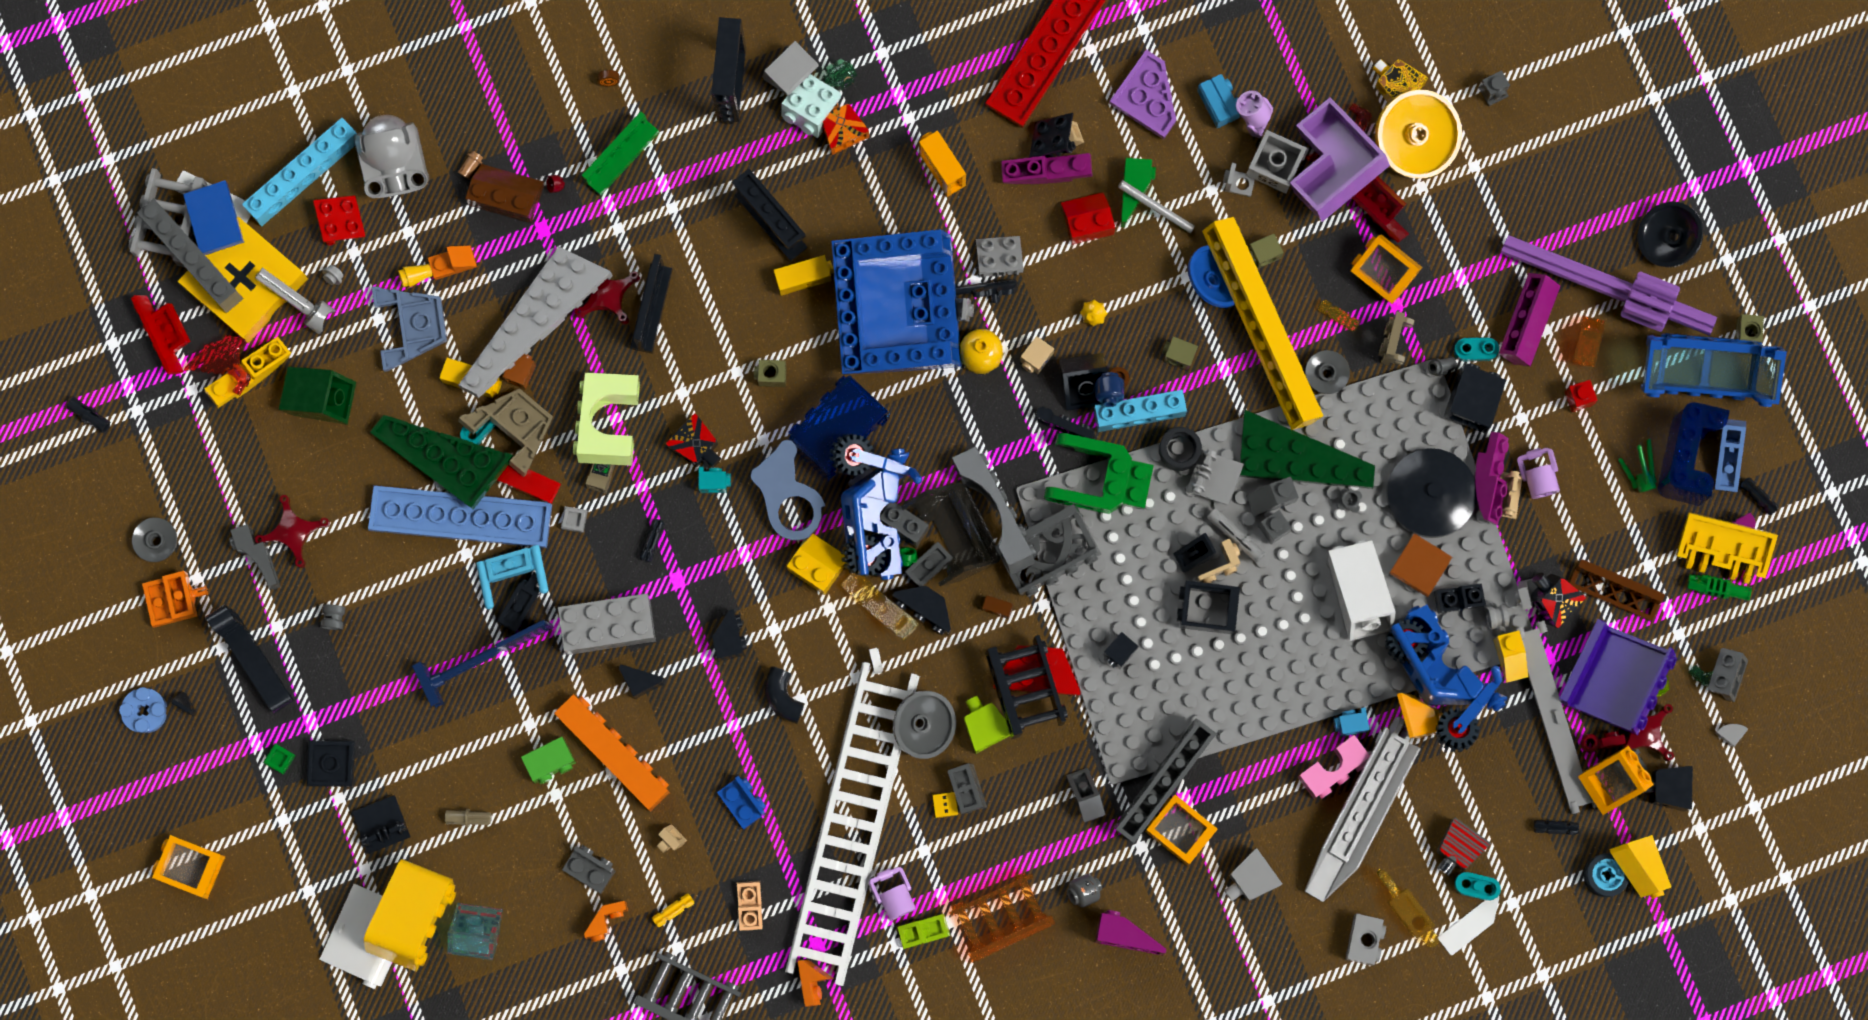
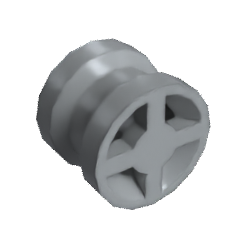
M1505 604L1499 605L1498 608L1486 607V619L1490 629H1495L1500 625L1503 627L1509 626V615Z

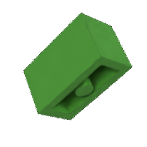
M563 737L521 757L535 784L538 782L544 784L553 779L552 775L558 772L564 774L572 770V765L576 764Z

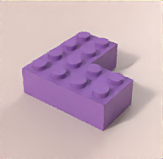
M1328 98L1296 125L1301 137L1320 157L1290 182V185L1298 198L1321 222L1390 166L1386 154L1331 98Z

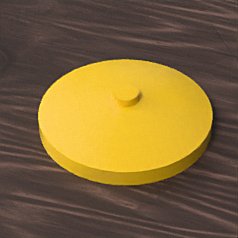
M1428 90L1407 91L1390 100L1380 113L1375 130L1376 145L1386 154L1390 164L1389 168L1394 172L1409 178L1432 177L1445 170L1453 162L1459 151L1462 140L1460 118L1453 105L1443 96Z

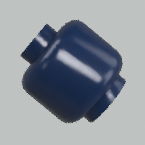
M1103 373L1095 382L1096 400L1103 403L1105 407L1116 406L1117 403L1124 399V380L1117 373Z

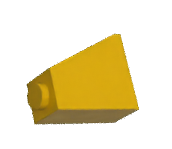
M1652 835L1609 849L1641 898L1650 895L1651 899L1664 895L1663 890L1671 888Z

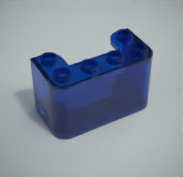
M850 375L848 377L842 376L836 382V388L831 393L828 391L820 399L821 404L816 409L812 407L804 415L805 420L800 425L798 423L795 424L788 432L790 434L788 440L796 445L797 453L828 482L836 475L835 471L837 468L833 467L834 461L830 460V457H833L830 449L834 450L832 444L838 442L837 438L843 437L846 434L861 435L866 439L873 431L877 430V424L883 426L890 419L889 411Z
M1691 402L1673 418L1658 482V491L1663 497L1700 506L1712 496L1713 478L1706 472L1694 470L1700 440H1703L1708 432H1716L1722 429L1727 424L1730 410Z

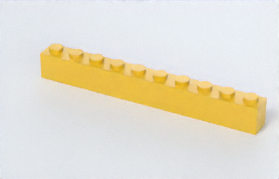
M1234 217L1214 221L1202 232L1291 430L1311 425L1322 418L1323 413L1240 232V228Z

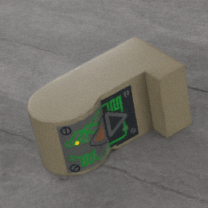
M593 464L586 481L587 488L607 494L615 465Z

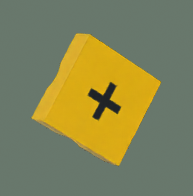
M237 217L244 243L205 256L236 289L243 300L226 313L189 271L178 282L249 344L270 321L274 312L287 302L255 279L256 274L261 268L267 270L294 291H297L308 278L297 266L240 217Z

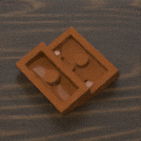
M1414 533L1389 574L1428 597L1453 557Z

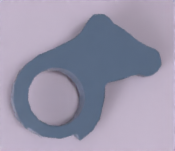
M784 440L770 456L752 470L751 479L763 493L768 518L774 530L784 538L804 540L810 537L818 528L821 520V507L825 506L816 490L796 482L794 457L797 453V448L792 441ZM791 496L803 497L813 507L814 516L811 523L801 530L788 529L779 519L778 511L780 505Z

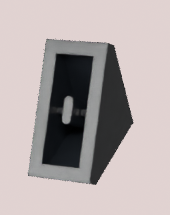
M1203 533L1174 552L1173 555L1183 573L1213 559L1217 552L1207 534Z
M620 664L619 670L635 699L665 683L664 677Z

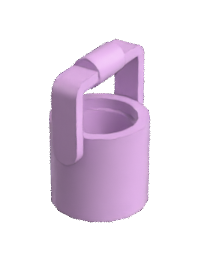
M1247 91L1238 98L1236 109L1246 122V129L1251 136L1260 138L1271 118L1273 107L1259 92Z
M1537 448L1527 451V454L1518 457L1517 462L1523 481L1528 483L1532 499L1560 492L1555 474L1558 471L1552 449ZM1548 453L1551 465L1536 467L1528 471L1525 470L1524 460L1538 458Z
M901 867L892 870L888 868L877 873V877L869 881V887L877 904L882 903L889 921L916 910L908 892L911 890V886ZM899 872L904 884L879 895L874 883L882 882Z

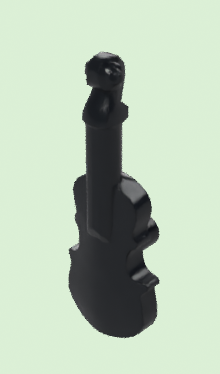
M1006 279L991 283L955 286L956 296L971 293L974 297L979 298L991 295L992 303H999L1001 295L1016 293L1018 284L1015 279Z

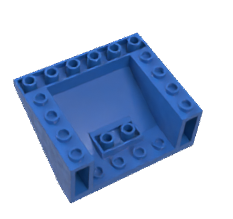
M940 229L832 241L843 375L962 367L950 234Z

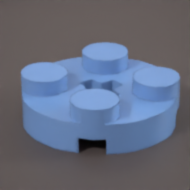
M142 687L133 690L124 698L119 711L123 723L130 730L137 733H151L158 730L164 724L167 716V704L161 694L152 689ZM148 705L147 711L149 714L147 716L143 714L140 716L139 708Z

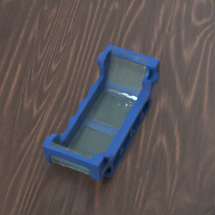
M1669 333L1661 334V337L1647 336L1646 345L1648 349L1643 384L1640 387L1646 393V396L1660 397V394L1664 393L1676 395L1679 391L1687 392V395L1700 396L1701 393L1709 394L1712 398H1723V395L1731 396L1735 400H1745V397H1750L1757 401L1759 406L1772 407V404H1779L1787 353L1782 347L1764 346L1762 342Z

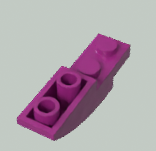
M1085 153L1052 158L1039 156L1002 161L1003 183L1046 184L1073 181L1072 179L1093 177L1091 154Z
M1491 432L1486 453L1478 452L1475 474L1476 494L1481 514L1484 520L1493 525H1498L1503 512V500L1507 494V482L1501 479L1500 476L1504 471L1503 462L1505 453L1509 448V438L1499 432Z

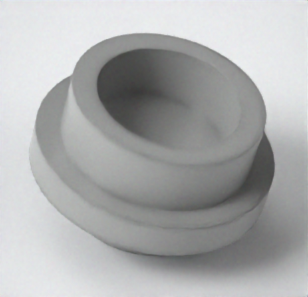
M329 265V267H325L322 270L323 278L330 285L341 284L344 275L337 267Z

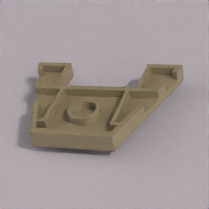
M518 389L496 399L495 402L485 407L477 408L468 415H462L459 417L458 422L472 434L477 432L488 420L493 422L522 447L509 461V465L524 477L543 441L553 416L521 389Z

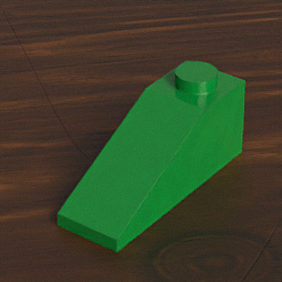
M1126 158L1124 181L1146 194L1151 180H1155L1156 167H1152V159ZM1124 191L1121 227L1125 228L1140 201Z

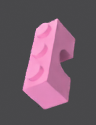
M1355 735L1334 750L1340 760V766L1337 771H1326L1317 762L1298 776V779L1313 799L1318 796L1323 799L1332 792L1330 788L1332 785L1338 783L1340 786L1350 778L1348 774L1356 769L1359 772L1364 768L1366 760H1368L1370 755Z

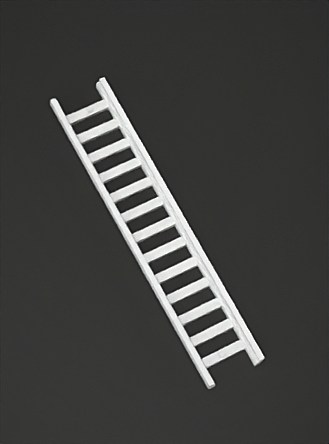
M862 662L785 970L787 973H794L798 956L837 965L839 969L835 984L840 986L844 985L902 750L898 746L894 734L855 725L858 712L889 720L894 719L896 712L861 703L863 692L865 690L904 700L916 692L919 676L911 673L907 691L868 682L866 680L870 663ZM853 734L894 744L891 757L850 747ZM847 756L887 765L886 778L844 769ZM842 778L883 788L880 801L839 791ZM836 800L878 810L875 823L833 813ZM831 822L872 832L869 845L828 835ZM825 844L867 854L864 867L823 858ZM824 867L861 876L858 890L817 880L819 868ZM814 889L856 899L853 912L811 902ZM811 911L850 921L847 934L807 925L808 912ZM803 933L844 943L842 956L800 947Z

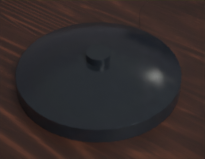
M1435 448L1417 450L1405 456L1390 474L1386 489L1388 507L1394 519L1410 533L1426 538L1444 537L1460 529L1471 517L1477 501L1476 482L1469 467L1456 455Z

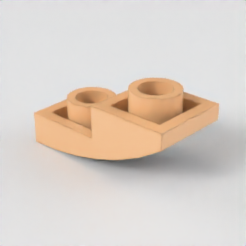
M760 881L737 882L740 931L763 929Z

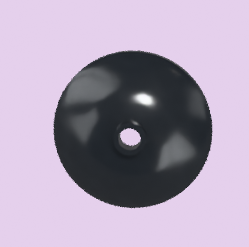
M1675 201L1661 203L1647 212L1638 229L1639 248L1646 259L1657 266L1672 268L1683 265L1691 260L1701 247L1704 235L1702 221L1696 211L1684 203ZM1678 234V239L1673 241V236Z

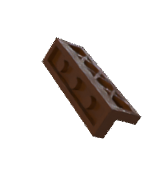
M1583 559L1577 562L1569 581L1581 593L1650 622L1653 621L1658 606L1663 602L1666 595ZM1578 573L1586 575L1590 585L1582 587L1575 584ZM1600 583L1607 584L1611 594L1605 596L1599 594L1595 585ZM1624 591L1630 595L1632 602L1624 605L1620 603L1616 594ZM1644 600L1652 603L1653 606L1650 614L1641 612L1637 603Z

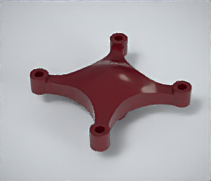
M632 271L630 276L622 280L606 279L597 287L598 290L591 294L590 299L583 307L575 309L576 316L582 319L592 311L608 310L618 316L621 324H628L629 318L622 311V298L625 291L633 283L639 282V274L636 271Z
M282 495L280 502L283 505V516L280 523L271 533L264 536H256L255 542L257 544L261 542H280L287 545L295 555L296 566L304 568L306 562L303 560L302 550L305 540L315 530L329 527L330 521L327 518H321L320 521L311 522L297 517L290 507V498L287 495Z
M1666 704L1658 714L1647 716V724L1644 730L1639 731L1638 736L1628 732V739L1623 748L1627 746L1631 750L1643 747L1650 748L1658 752L1665 761L1672 760L1674 754L1664 747L1660 735L1662 720L1667 714L1672 712V705Z

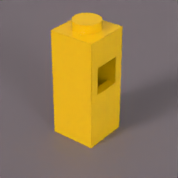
M825 255L774 270L781 296L832 281L831 274L834 273L831 260L826 261Z
M446 358L440 380L444 384L460 388V382L472 365ZM500 377L497 378L498 381L483 396L493 399L494 394H498L502 383Z

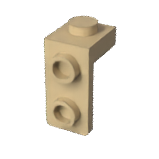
M1230 539L1221 542L1220 548L1228 564L1198 576L1196 581L1212 583L1217 580L1216 576L1224 573L1225 576L1237 572V567L1241 563L1238 558L1240 551L1236 543L1232 544Z

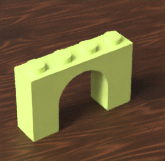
M585 373L584 381H580V394H583L582 401H578V414H581L580 421H576L575 426L578 441H574L573 454L577 455L578 463L632 466L633 436L601 433L592 425V419L600 408L609 404L638 405L640 390L638 375Z

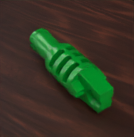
M1689 575L1687 581L1689 589L1696 590L1697 593L1721 597L1722 599L1732 597L1749 601L1752 593V587L1733 584L1729 579L1725 580L1724 578L1711 577L1710 575Z

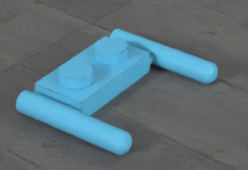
M539 545L476 563L486 609L494 607L490 582L494 583L535 571L540 593L545 594L548 592Z

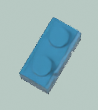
M1222 74L1199 84L1197 89L1216 128L1235 121L1241 116L1236 109L1238 97L1234 98L1231 93L1233 91L1232 84L1228 78L1224 79Z

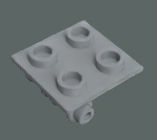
M1020 236L976 239L979 276L986 278L987 276H994V273H996L997 277H999L1000 272H1003V276H1006V272L1008 275L1023 273Z
M1202 450L1186 491L1229 505L1244 464L1216 455V452L1213 450Z

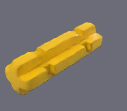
M685 894L680 898V901L676 900L663 909L662 913L654 915L652 920L656 926L661 927L667 920L670 921L682 913L684 908L692 906L694 904L692 897L689 894Z

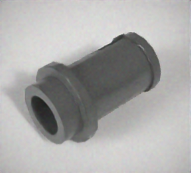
M1454 357L1434 358L1428 364L1429 372L1435 376H1439L1443 372L1453 371L1457 367Z

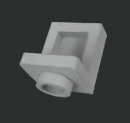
M956 298L958 321L969 322L970 317H973L974 304H971V300L968 298Z
M1532 579L1519 581L1518 590L1515 591L1517 604L1522 603L1523 610L1532 608L1533 601L1530 597L1531 593L1537 588Z

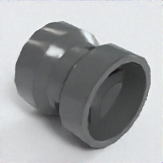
M324 604L322 610L324 619L321 620L320 627L329 630H343L342 616L345 614L346 607Z

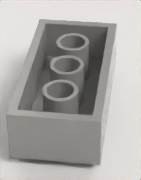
M648 593L558 607L563 647L567 655L656 641Z

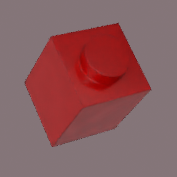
M1591 380L1569 386L1564 392L1571 412L1591 407L1598 401Z

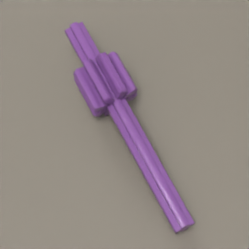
M1509 235L1500 253L1625 302L1621 312L1623 318L1659 332L1664 329L1667 320H1671L1710 336L1717 320L1716 316L1676 301L1680 291L1679 286L1643 272L1637 274L1632 284Z

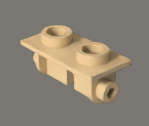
M1517 471L1503 472L1500 478L1507 482V494L1502 504V517L1516 519L1522 476Z

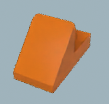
M471 246L446 247L448 252L428 258L435 280L477 267Z
M810 960L798 961L805 1007L821 1005L822 991L817 982L834 978Z

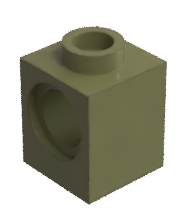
M1275 234L1253 242L1249 246V252L1257 269L1282 259L1284 253Z
M1741 314L1736 322V339L1763 342L1764 316ZM1745 329H1751L1754 337L1747 336Z
M1173 336L1171 343L1167 341L1162 354L1166 355L1164 362L1189 371L1198 346Z
M759 360V366L754 367V380H758L759 386L786 387V361ZM773 369L776 371V374L772 378H767L764 376L765 371Z

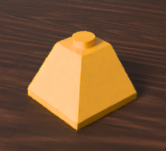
M1398 693L1397 697L1409 738L1420 739L1436 734V725L1443 713H1439L1437 708L1425 704L1421 699L1412 694Z

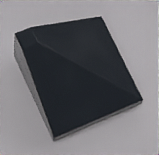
M185 692L172 699L173 705L192 716L196 715V711Z

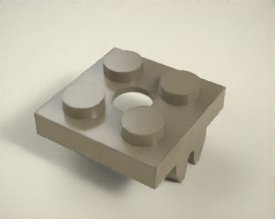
M1396 311L1394 317H1389L1383 335H1386L1387 338H1384L1383 343H1381L1378 356L1382 357L1381 364L1390 365V363L1403 365L1405 361L1404 356L1396 354L1402 327L1412 328L1414 320L1405 317V313Z

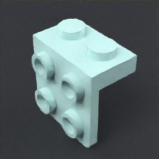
M810 74L782 102L781 116L789 124H795L800 127L807 135H813L818 138L823 132L824 119L841 99V93Z

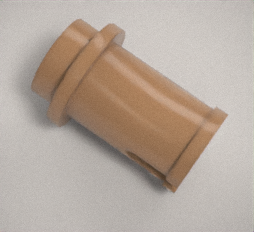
M474 151L467 153L468 158L460 170H458V173L470 180L478 165L483 163L481 161L483 157Z

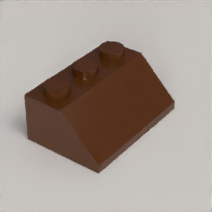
M481 164L472 177L465 199L469 206L532 223L545 182Z

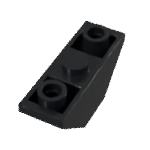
M927 586L893 593L892 599L895 600L894 604L903 611L906 608L914 613L912 616L921 623L927 621L933 625L931 627L933 631L941 636L944 633L949 636L951 627L943 596Z

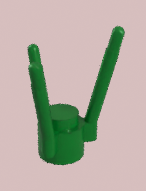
M1647 439L1649 471L1647 470L1642 446H1637L1643 473L1636 475V480L1623 459H1618L1631 481L1633 489L1638 488L1639 493L1657 488L1651 439Z

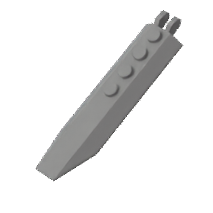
M1400 716L1394 719L1390 730L1385 727L1321 848L1305 892L1322 902L1359 868L1421 749L1409 742L1410 738L1406 726L1400 736H1398L1404 723L1403 718Z

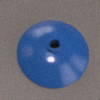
M1209 245L1199 248L1192 254L1188 263V276L1192 287L1204 301L1220 308L1234 306L1235 303Z

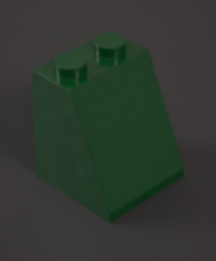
M288 367L284 378L279 410L293 416L348 425L357 382L333 370Z

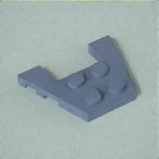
M376 286L372 287L375 308L398 305L403 347L381 351L384 372H388L448 341L440 296L414 292L408 293L395 289H382Z

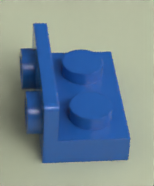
M738 775L735 777V780L717 793L744 830L766 814L763 810L766 805L759 795L754 798L750 792L753 787L746 777L741 779Z

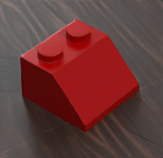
M1104 192L1061 202L1071 245L1114 235L1115 224Z

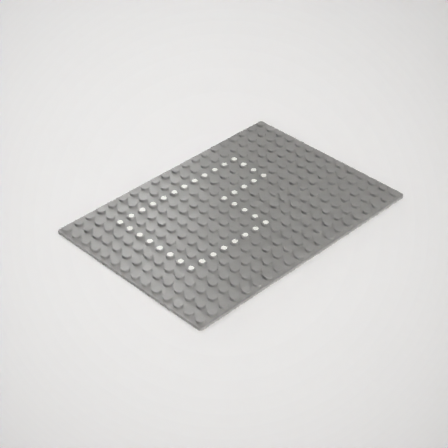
M1431 360L1347 385L1334 394L1321 393L1314 395L1321 408L1323 417L1311 425L1294 429L1298 433L1375 465L1373 489L1293 482L1299 496L1295 503L1254 517L1246 496L1279 480L1239 477L1230 503L1225 505L1186 491L1196 464L1185 471H1175L1166 467L1161 461L1159 455L1160 443L1129 452L1132 461L1154 465L1144 510L1122 505L1112 513L1105 514L1078 508L1102 554L1097 556L1098 560L1089 565L1084 563L1078 566L1077 572L1069 576L1064 574L1058 577L1059 581L1048 586L1047 589L1111 784L1115 785L1155 772L1195 718L1217 733L1199 758L1330 718L1342 714L1344 711L1355 710L1397 697L1398 693L1416 691L1400 660L1397 659L1395 661L1393 660L1394 656H1389L1388 654L1389 649L1385 647L1388 632L1349 641L1328 563V551L1334 547H1346L1358 541H1373L1395 609L1394 624L1401 620L1404 623L1407 612L1415 606L1421 608L1428 605L1430 610L1436 613L1441 629H1444L1449 636V645L1442 654V661L1449 668L1461 669L1462 666H1468L1474 673L1499 665L1500 662L1493 639L1499 635L1515 632L1514 629L1523 627L1524 632L1533 630L1527 612L1522 608V603L1517 604L1515 591L1518 590V586L1497 525H1493L1483 519L1478 500L1471 517L1454 533L1439 538L1421 537L1453 557L1428 597L1389 574L1413 536L1412 533L1404 529L1394 519L1388 507L1386 498L1387 483L1395 466L1412 452L1435 448L1448 451L1459 457L1469 467L1474 479L1476 474V465L1462 425L1443 417L1451 393L1444 373L1435 376L1429 372L1428 364ZM1281 406L1256 413V415L1291 429ZM1243 418L1195 432L1200 438L1202 450L1207 451V449L1215 451L1216 455L1240 462ZM1181 436L1171 439L1167 445L1168 455L1175 461H1187L1193 454L1192 442L1186 437ZM1110 458L1017 487L1016 492L1027 527L1030 528L1069 507L1044 500L1046 487H1056L1103 497L1102 491ZM1347 488L1348 490L1361 492L1362 498L1359 502L1360 509L1358 512L1353 513L1351 510H1340L1338 508V503L1341 500L1340 491ZM1215 508H1218L1246 536L1252 537V541L1266 553L1258 563H1255L1243 550L1240 551L1238 558L1241 564L1237 567V572L1225 576L1224 573L1216 576L1217 580L1211 583L1240 587L1234 635L1180 628V622H1176L1178 608L1182 609L1183 600H1179L1180 586H1184L1186 581L1197 582L1198 576L1228 564L1220 544L1230 538L1207 519L1208 515ZM1280 510L1292 529L1290 533L1271 545L1258 526L1261 521ZM1072 519V533L1083 534L1076 519ZM1055 529L1052 532L1054 538H1062L1064 534L1059 536V529ZM1203 533H1206L1217 552L1215 557L1183 573L1173 553ZM1043 535L1039 537L1040 550L1037 554L1038 561L1055 564L1061 554L1063 543L1051 542ZM1083 539L1072 540V544L1075 543L1081 546L1076 548V554H1084L1088 547L1087 542ZM1069 556L1066 564L1074 559ZM1042 571L1043 576L1046 575V574H1048V573H1050V572ZM1482 584L1486 606L1455 612L1437 613L1434 591ZM1190 590L1187 621L1225 626L1229 595ZM1505 604L1509 615V626L1503 627L1500 625L1495 629H1490L1486 619V607L1498 608L1499 605ZM1123 632L1139 648L1121 669L1117 667L1113 669L1104 661L1106 657L1103 653L1117 636ZM1424 652L1423 656L1419 658L1420 661L1423 662L1429 654Z

